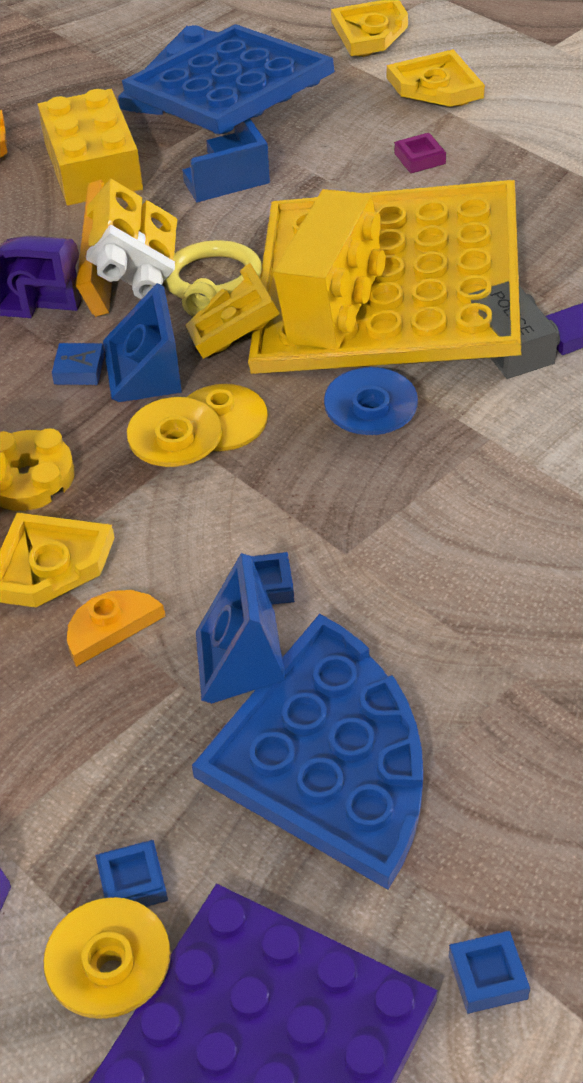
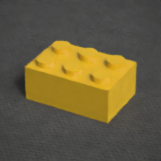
M93 89L86 94L67 98L59 96L51 98L47 102L37 103L44 142L67 206L86 202L89 183L101 179L104 185L111 178L133 192L143 190L138 149L112 89Z
M322 189L274 269L273 274L288 343L338 350L346 333L352 332L356 315L361 305L368 302L371 286L376 277L382 275L385 267V252L383 249H380L378 238L381 220L380 215L375 213L372 194Z

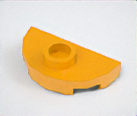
M134 590L109 591L91 598L76 610L68 624L67 645L75 666L81 665L166 617L164 605L151 595Z

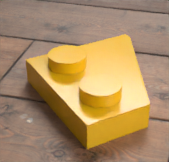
M251 263L240 270L244 280L230 294L227 290L221 289L210 300V303L185 325L203 359L213 353L227 349L233 341L251 331L263 328L271 319L280 315Z

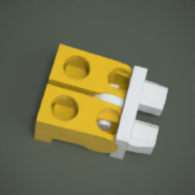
M110 178L87 206V217L93 219V224L88 240L91 247L87 250L86 260L97 266L98 276L109 282L119 281V279L132 285L134 296L142 299L156 283L162 285L175 270L173 258L177 218L148 200L142 204L141 196ZM116 197L123 199L128 206L125 209L121 207ZM151 218L157 219L162 223V226L158 229L153 224Z

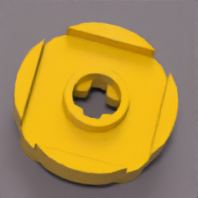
M47 428L41 431L0 432V452H4L6 457V472L4 479L0 481V507L15 511L37 509L51 503V495L57 493L62 487L63 492H65L71 486L75 474L72 455L69 447L63 442L62 435L58 430ZM32 466L29 468L28 473H19L18 469Z

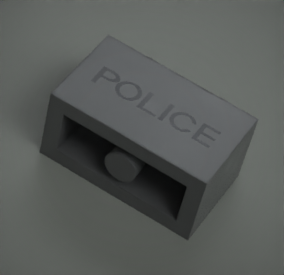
M508 281L492 286V291L487 297L471 300V303L484 304L491 309L492 321L490 327L499 337L511 336L510 285ZM520 286L521 355L490 357L506 379L555 364L556 348L560 343V334L556 324L546 318L537 307L534 298L530 294H526ZM485 289L470 293L469 295L479 294ZM480 309L478 310L479 315L485 319L487 314Z

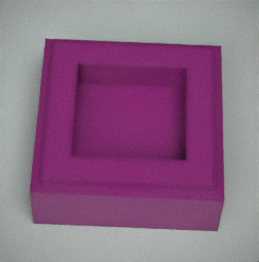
M429 132L394 142V154L410 174L446 164L445 150Z

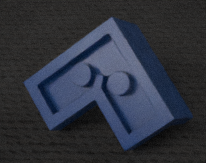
M250 118L234 127L235 133L206 140L208 154L192 158L190 160L191 167L182 169L184 183L196 203L270 183L268 143Z

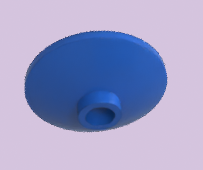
M378 367L358 368L341 374L330 383L324 396L325 411L332 422L346 431L362 435H380L403 427L413 418L418 406L417 391L406 377L395 371Z

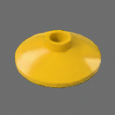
M215 384L200 388L187 396L188 398L197 399L208 404L216 411L220 418L221 438L213 451H228L243 447L259 437L266 427L268 414L265 402L257 393L246 387L234 384Z
M188 397L164 398L145 405L133 415L127 427V440L132 452L147 463L163 467L184 466L201 460L215 449L221 438V421L216 411L202 401Z
M114 897L85 903L66 915L49 937L43 960L48 986L55 998L65 1008L78 1015L88 1018L106 1019L127 1014L146 1003L163 983L169 968L171 955L168 935L157 915L139 902ZM116 960L121 963L117 969L111 972H100L101 967L108 961Z

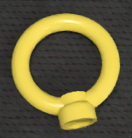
M223 240L204 241L186 246L174 253L175 270L163 283L173 295L182 299L184 310L194 317L210 303V300L221 289L227 290L230 294L244 278L240 275L238 278L220 285H215L209 279L200 278L194 281L193 284H189L180 279L179 272L181 269L199 259L227 257L238 260L245 266L251 263L260 278L262 263L259 256L252 249L240 243Z

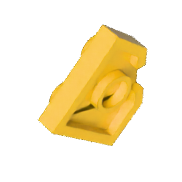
M379 0L331 9V22L350 56L365 57L373 52L386 50L408 28V13L400 0Z
M454 49L389 64L386 67V78L401 97L449 107L466 105L471 101L484 98V83Z
M16 513L0 549V603L38 607L100 576L114 541L112 525Z

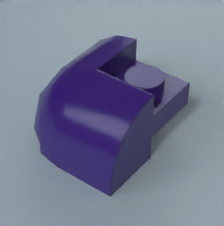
M23 236L9 238L0 245V316L32 318L36 308L78 310L81 303V294L76 287L77 273L75 266L80 255L73 239Z

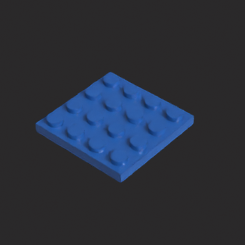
M234 24L122 80L124 93L127 96L163 110L165 113L182 118L189 123L208 129L215 134H225L232 131L239 123L262 115L265 109L277 103L290 100L293 94L306 87L318 85L321 79L331 75L335 70L332 57Z

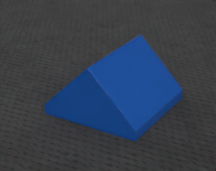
M156 283L103 340L111 399L117 402L182 393L176 343L165 288L161 284Z
M243 553L238 557L196 630L201 701L212 704L285 680L275 611L251 556Z

